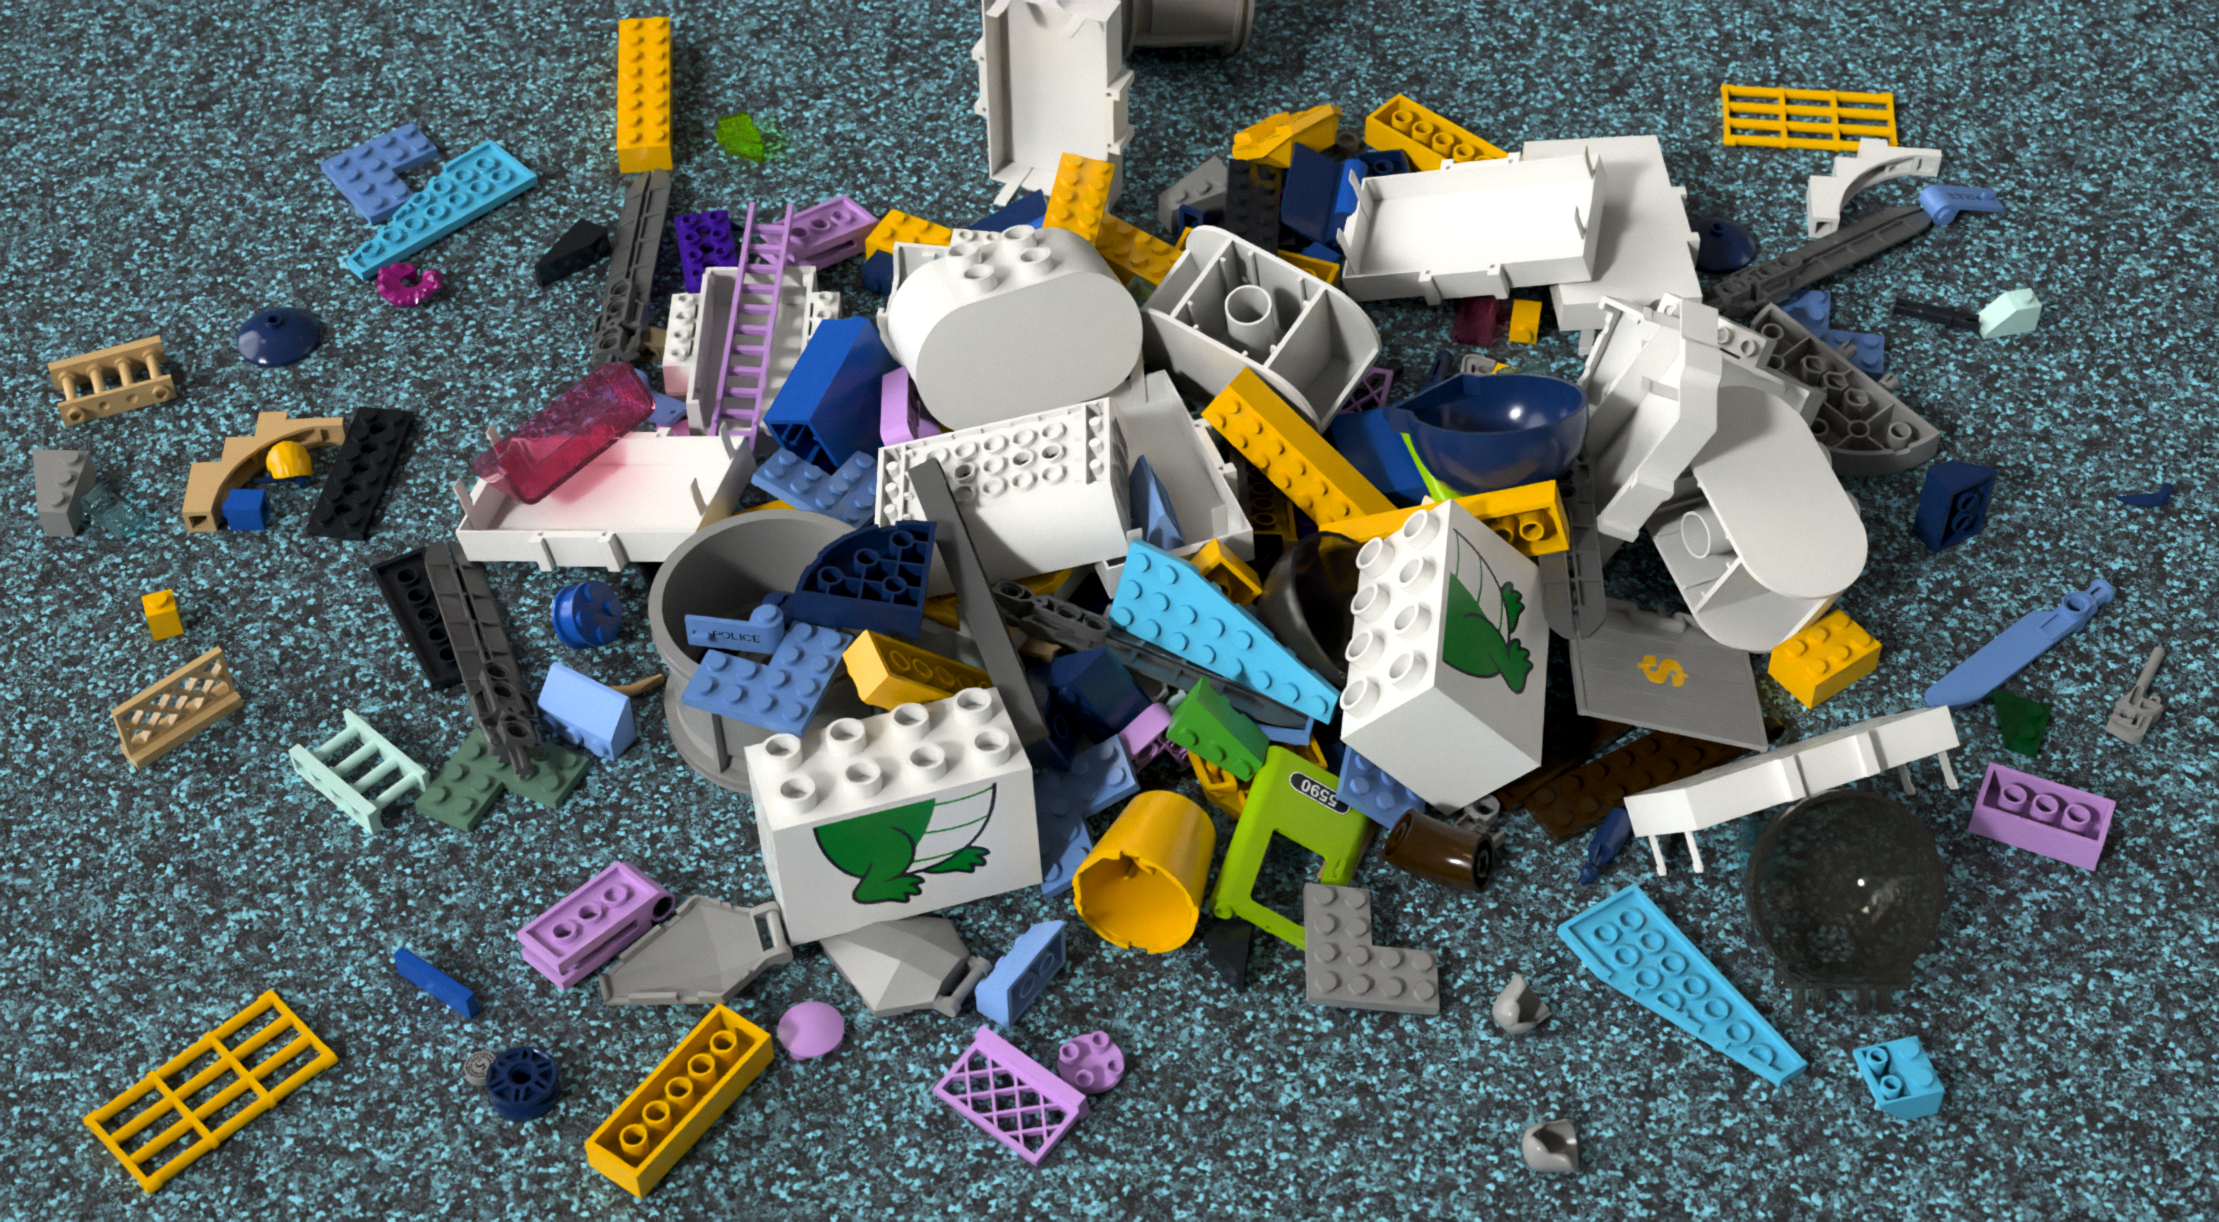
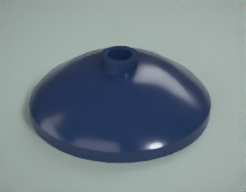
M1704 216L1688 222L1691 232H1698L1700 237L1697 264L1694 267L1696 270L1710 274H1729L1747 267L1753 261L1756 253V241L1751 232L1740 223L1720 216Z
M274 307L263 310L249 318L238 331L236 343L240 355L249 363L260 367L276 368L297 363L310 355L319 344L321 332L317 320L308 312L293 307Z

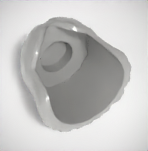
M1519 973L1514 975L1511 982L1498 995L1492 1007V1014L1497 1023L1506 1032L1515 1035L1529 1032L1552 1014L1545 1003L1527 986L1526 980ZM1519 1018L1522 1019V1023H1518Z
M1565 1118L1552 1122H1540L1529 1126L1522 1139V1151L1525 1161L1532 1169L1538 1172L1576 1173L1578 1171L1579 1154L1572 1121Z

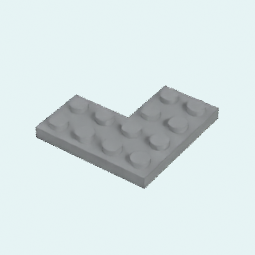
M1306 883L1303 889L1307 1004L1437 1016L1440 1004L1436 951L1373 946L1370 889Z

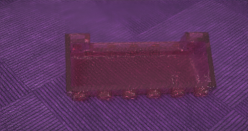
M629 361L602 363L480 455L470 465L482 480L524 505L536 504L649 418L655 410V400Z

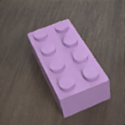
M1989 762L1967 831L2094 871L2105 842L2116 801Z

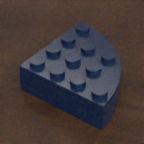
M904 520L896 521L895 526L880 528L878 524H874L847 533L825 546L817 554V559L810 566L807 565L800 575L794 592L792 620L863 631L867 629L877 633L919 639L937 522Z

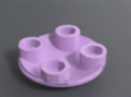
M818 1001L803 1002L793 1006L782 1016L778 1025V1037L782 1046L790 1052L791 1057L795 1060L800 1061L806 1058L818 1057L836 1051L841 1047L845 1029L844 1021L841 1014L829 1004Z
M1095 1031L1092 1034L1077 1036L1061 1046L1058 1057V1070L1062 1079L1076 1090L1084 1093H1101L1111 1089L1120 1081L1125 1070V1059L1121 1049L1109 1039L1105 1032Z

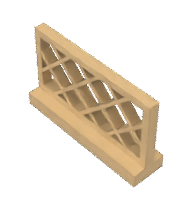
M216 646L111 710V714L122 744H120L122 753L140 770L240 708L244 703L242 697L235 690L223 650ZM216 660L212 671L204 672L207 665ZM190 677L184 689L178 688L182 680ZM200 679H207L201 691L194 690ZM216 681H223L218 685L214 686ZM161 693L163 694L158 705L151 704L154 697ZM173 695H180L175 707L168 706ZM190 697H197L192 701L188 702ZM133 710H137L131 721L123 720V716ZM147 711L154 712L148 723L141 722ZM164 713H168V714H169V715H167L166 717H164V718L161 719V717H162V715H163ZM136 730H143L134 736Z

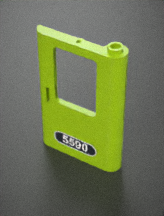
M1275 745L1267 748L1264 763L1256 772L1208 902L1210 909L1217 917L1229 919L1240 916L1261 927L1266 932L1272 933L1305 951L1304 926H1299L1252 900L1250 895L1273 831H1277L1325 858L1326 864L1319 884L1349 886L1371 818L1335 798L1339 777L1286 748Z

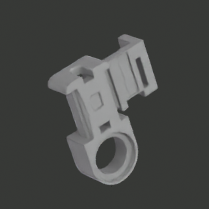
M1487 794L1465 806L1463 816L1453 824V826L1489 834L1493 840L1494 850L1505 842L1506 832L1503 829L1496 834L1495 832H1489L1490 826L1498 819L1500 808L1499 801L1492 795ZM1485 805L1491 807L1493 812L1482 814L1476 808Z

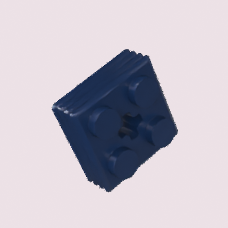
M1403 149L1353 154V159L1364 161L1369 166L1367 178L1411 173Z

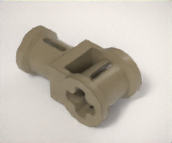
M648 326L647 331L640 336L641 344L638 349L639 356L637 358L646 363L663 361L667 330Z

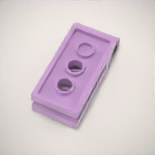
M845 194L796 213L793 216L786 266H816V271L862 253L866 251L865 239L881 221ZM785 218L768 225H784ZM760 234V237L767 241L764 244L781 245L782 235ZM759 254L772 265H778L779 255Z
M616 861L517 932L518 941L525 946L521 949L522 957L565 992L653 928L651 920L659 922L665 919L674 908L675 897L632 863Z

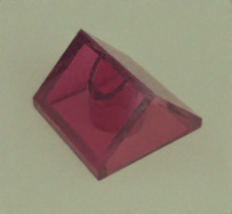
M1495 295L1468 297L1459 302L1450 339L1456 343L1492 348L1501 314L1502 299H1496Z

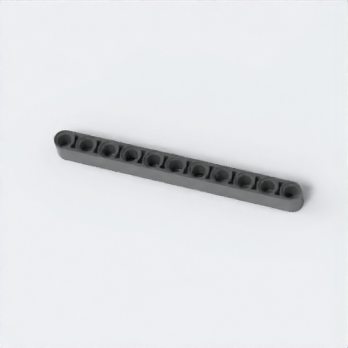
M935 456L907 471L927 521L937 522L936 544L993 686L997 687L1023 748L1050 736L1051 733L947 477Z

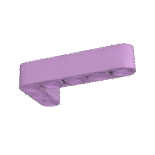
M905 366L884 374L882 377L880 434L885 447L941 434L938 420L932 416L924 405L917 386Z
M1161 702L1150 705L1118 734L1124 742L1135 774L1164 749L1183 767L1193 766L1187 749L1166 738L1173 713Z

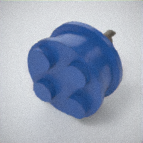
M590 580L581 584L567 585L556 594L552 604L549 623L544 625L548 629L554 628L559 639L572 649L584 650L592 646H604L611 643L619 633L622 619V603L617 599L613 590L601 581Z

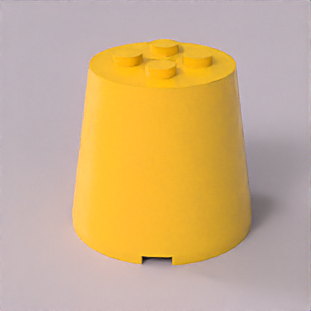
M1155 790L1144 792L1134 797L1080 864L1073 877L1071 885L1074 886L1075 894L1073 902L1085 923L1105 940L1129 950L1130 946L1147 949L1148 954H1156L1175 950L1185 944L1192 936L1198 922L1216 844V830L1210 817L1195 802L1177 793Z

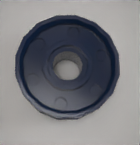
M520 1046L508 1049L498 1055L488 1067L486 1082L492 1107L500 1116L510 1121L526 1122L539 1119L550 1112L559 1100L561 1086L555 1060L548 1052L540 1048Z

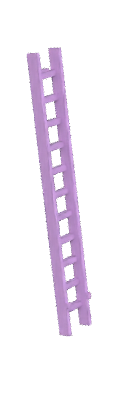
M749 202L714 411L711 417L712 422L709 436H719L721 418L752 420L751 431H727L729 436H746L754 460L794 216L793 204H787L784 225L754 224L756 215L755 202ZM752 234L782 235L781 245L751 244ZM749 253L779 255L778 265L748 264ZM745 274L776 275L775 284H744ZM742 293L773 295L771 305L740 304ZM738 315H769L768 326L737 324ZM735 334L766 335L765 346L734 344ZM732 354L763 356L761 367L730 366ZM728 376L759 377L758 388L726 387ZM724 397L756 398L754 410L723 408Z

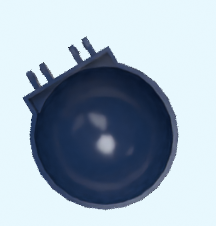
M1461 372L1445 381L1437 380L1431 383L1430 387H1422L1419 394L1409 399L1400 398L1395 401L1394 405H1386L1383 407L1382 412L1384 419L1390 423L1391 431L1410 435L1417 456L1430 474L1444 487L1462 497L1550 480H1556L1557 482L1566 474L1579 455L1587 435L1589 423L1587 392L1581 386L1565 379L1530 373L1475 375Z

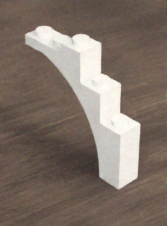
M1861 138L1857 158L1835 157L1831 177L1810 175L1806 194L1808 237L1822 238L1837 231L1841 210L1847 202L1860 191L1873 184L1907 175L1937 177L1942 158L1941 150L1888 146L1886 139Z

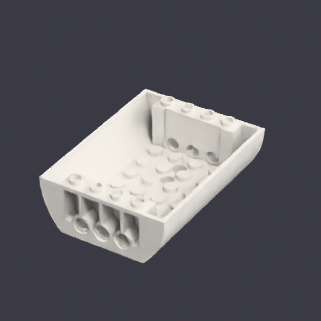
M1110 397L879 448L874 524H878L880 528L895 526L896 521H927L907 470L936 456L947 477L990 585L996 584L1001 577L1014 580L1128 555L1126 533L1131 531L1129 426L1120 407ZM1058 454L1055 457L1050 458L1051 455ZM1029 460L1025 464L1020 465L1022 461ZM970 473L968 476L963 477L964 474ZM936 541L934 542L926 598L956 592Z

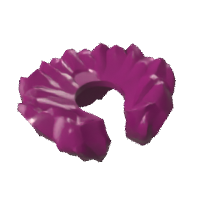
M395 262L391 267L385 266L379 269L378 280L375 282V285L378 286L377 291L381 297L392 303L394 307L400 309L410 307L413 309L420 306L423 301H429L434 292L441 288L444 278L441 272L427 270L423 272L422 282L419 285L405 287L401 284L405 278L412 283H416L418 269L415 265Z

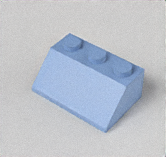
M1144 454L1139 456L1130 475L1131 518L1135 520L1131 522L1133 530L1142 528V540L1165 551L1187 546L1166 487Z
M554 662L551 665L536 705L540 725L548 732H555L565 737L572 744H579L591 750L595 755L599 757L604 756L615 762L637 738L630 698L562 664Z
M1055 920L1033 924L1025 934L1022 933L1018 936L1012 950L1006 956L999 958L994 971L987 979L983 978L978 983L975 989L978 1012L1010 1029L1065 964V922Z

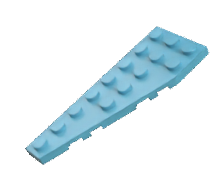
M489 139L447 162L442 167L443 172L438 177L433 176L428 181L429 186L420 193L416 192L392 215L393 220L387 226L382 225L377 230L378 235L373 240L365 241L346 260L348 268L365 281L377 274L380 268L399 262L537 185V175Z
M1135 538L1131 542L1108 617L1111 625L1241 685L1263 693L1326 724L1333 720L1342 695L1339 690L1315 669L1310 670L1295 657L1297 654L1292 649L1282 646L1273 638L1275 635L1239 603L1235 605L1220 592L1222 588L1214 581L1210 583L1199 573L1200 569L1192 562L1139 538Z
M1635 883L1558 926L1557 934L1598 979L1780 1087L1805 1072L1807 1063Z

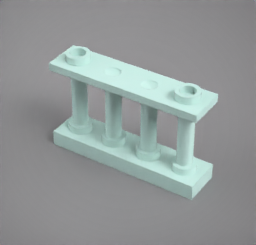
M347 708L343 711L347 728L315 751L310 750L308 752L299 743L288 751L294 770L370 834L375 835L383 829L379 816L381 810L414 785L424 792L430 785V773L422 763L416 764L375 731L364 716H357ZM355 737L365 744L334 768L332 766L326 767L321 762ZM374 753L384 760V762L354 784L351 782L347 784L341 779V777ZM394 769L404 776L403 779L374 800H366L361 795V793Z

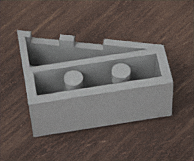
M1216 156L1210 158L1159 195V221L1171 235L1179 232L1181 204L1217 218L1224 216L1227 168Z
M32 449L37 512L46 536L75 537L97 478V472L90 452Z

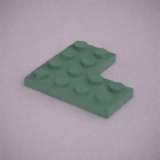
M476 727L415 802L416 811L470 833L503 789L557 810L590 768V761L587 757L542 740L545 744L542 755L530 758L534 773L533 775H527L526 779L522 780L515 774L511 763H498L497 757L487 752L488 746L482 737L483 731Z

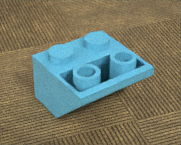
M1917 1035L1853 1050L1852 1054L1879 1109L1905 1121L1938 1113L1945 1090Z

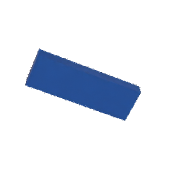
M400 947L393 954L400 975L470 1020L479 1013L475 993L404 947Z

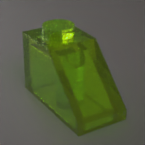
M747 111L717 118L716 140L719 145L723 144L727 154L759 163L765 162L763 140Z

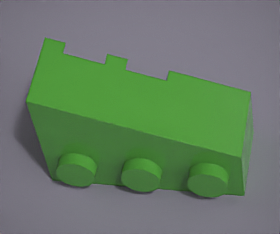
M1203 675L1174 710L1166 738L1248 782L1263 765L1270 739L1244 713L1239 715L1229 705L1230 700L1224 694L1220 696L1210 687V680Z

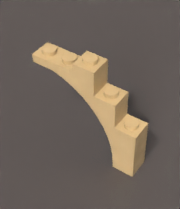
M288 411L259 412L255 436L226 437L221 462L192 463L182 509L188 533L218 531L222 516V504L224 501H227L230 489H240L252 476L267 467L266 458L268 453L277 443L294 441L306 449L318 446L343 445L347 436L344 418L290 419Z

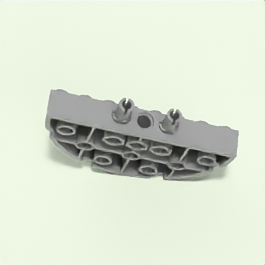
M1772 302L1763 308L1753 319L1750 329L1777 341L1766 366L1826 393L1810 430L1816 441L1823 443L1829 450L1832 459V469L1836 475L1852 477L1888 475L1912 468L1936 454L1941 432L1891 394L1900 386L1896 376L1889 381L1893 374L1887 373L1882 379L1875 382L1851 364L1848 360L1857 355V349L1854 344L1846 348L1850 345V341H1844L1833 350Z

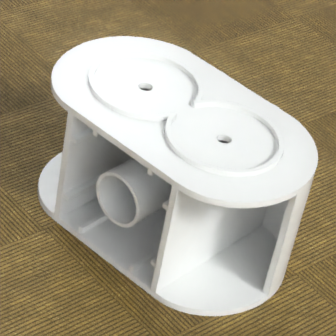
M1017 225L1004 230L1000 235L1001 240L983 246L970 241L956 243L945 250V257L930 261L915 270L898 289L891 304L888 318V333L892 348L902 366L907 368L914 380L924 405L932 416L944 426L958 431L1071 406L1107 394L1118 387L1130 374L1137 362L1142 345L1143 326L1140 311L1131 294L1100 253L1088 240L1079 234L1061 228L1046 227L1035 230L1030 225Z
M1209 225L1195 227L1186 239V250L1143 307L1138 308L1143 326L1141 345L1143 359L1156 372L1166 370L1175 387L1209 405L1247 366L1320 436L1324 434L1382 351L1381 339L1373 322L1342 291L1224 229Z
M1746 386L1718 388L1717 431L1674 481V494L1668 501L1663 500L1644 523L1698 625L1715 641L1732 648L1748 650V653L1754 654L1772 653L1774 647L1817 622L1859 577L1866 563L1868 551L1866 531L1860 519L1858 502L1852 494L1845 492L1832 469V459L1827 447L1823 443L1816 441L1806 421L1789 404L1768 392Z

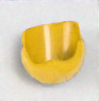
M282 441L274 445L269 451L266 458V466L274 479L312 475L310 455L301 444L294 441Z

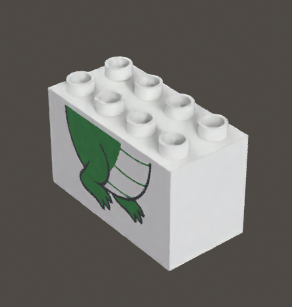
M1451 498L1429 512L1418 510L1406 520L1402 529L1382 540L1376 537L1369 540L1357 556L1356 566L1360 569L1357 594L1351 603V612L1355 615L1353 634L1345 652V657L1349 661L1347 686L1340 698V706L1344 710L1340 740L1448 816L1541 766L1549 625L1543 614L1540 570L1535 563Z
M997 687L988 689L967 688L959 691L951 698L922 705L918 703H904L895 707L891 712L859 720L853 718L838 719L826 728L806 732L802 739L792 734L781 733L770 736L763 743L744 747L763 861L776 901L780 907L781 917L791 947L847 933L874 922L898 920L1043 883L1032 767Z

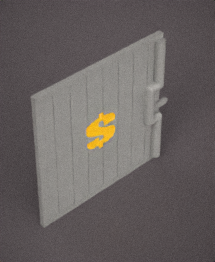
M1572 590L1570 593L1571 605L1577 606L1576 590ZM1605 597V621L1601 628L1587 639H1581L1578 614L1572 615L1575 640L1568 639L1578 715H1586L1767 752L1769 745L1748 650L1732 648L1715 641L1698 625L1692 614L1676 612L1673 617L1667 616L1666 607L1662 604H1658L1656 613L1639 610L1638 605L1634 602Z

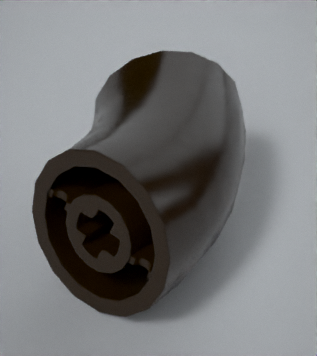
M1411 808L1399 818L1389 833L1382 851V860L1399 870L1428 882L1459 891L1482 894L1491 881L1494 870L1495 850L1493 840L1489 834L1449 825Z

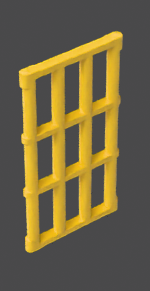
M1722 84L1720 87L1724 146L1741 145L1778 147L1781 149L1796 148L1833 150L1834 152H1858L1860 141L1840 140V134L1889 137L1890 143H1888V146L1898 147L1893 93L1734 86L1733 84ZM1729 96L1778 98V104L1729 102ZM1785 99L1829 101L1830 107L1785 105ZM1837 102L1886 104V110L1837 107ZM1729 112L1779 115V121L1730 118ZM1786 115L1831 117V123L1786 121ZM1838 118L1887 120L1888 126L1839 124ZM1730 128L1780 131V137L1730 134ZM1787 131L1832 134L1833 140L1788 138Z
M269 989L259 996L256 1002L214 1031L205 1033L201 1040L156 1071L152 1070L147 1073V1077L98 1111L95 1109L82 1118L84 1125L104 1143L140 1183L144 1191L151 1195L160 1189L165 1181L209 1150H215L220 1146V1142L268 1108L272 1109L277 1106V1102L323 1069H329L339 1060L337 1055L328 1046H325L280 1000L279 996L272 989ZM271 1006H274L282 1015L231 1052L221 1043L222 1040ZM291 1025L301 1034L300 1037L250 1072L240 1063L242 1059ZM312 1045L320 1054L319 1057L271 1091L267 1092L259 1083L261 1079L308 1046ZM211 1048L222 1057L173 1092L163 1082ZM230 1068L240 1076V1079L193 1112L182 1102ZM154 1087L165 1097L110 1136L100 1126ZM249 1088L259 1096L257 1101L213 1132H210L201 1123ZM172 1108H175L183 1116V1119L130 1156H127L119 1147L123 1142ZM192 1128L203 1138L148 1178L138 1168L139 1165Z

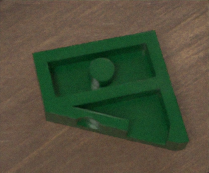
M1993 689L1990 702L1996 708V722L1998 728L2002 731L2001 739L2004 749L2036 758L2052 707Z

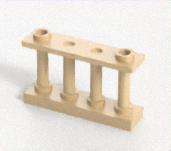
M157 335L47 363L56 391L64 389L67 401L57 403L65 427L178 398L171 375L162 376L159 364L166 363L167 359L160 336ZM148 367L151 379L134 383L131 371ZM120 374L123 386L106 391L103 379ZM92 382L95 394L78 398L75 386Z

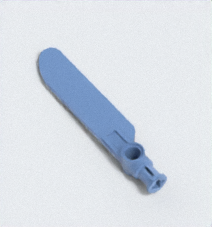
M2095 579L2087 590L2066 594L2062 598L2061 605L2054 611H2032L2026 614L1929 687L1924 695L1925 702L1931 708L1947 705L1949 711L1965 709L1980 702L1991 694L1993 689L1999 688L2069 633L2082 631L2086 626V621L2097 613L2098 607L2114 599L2115 593L2111 585L2104 579Z

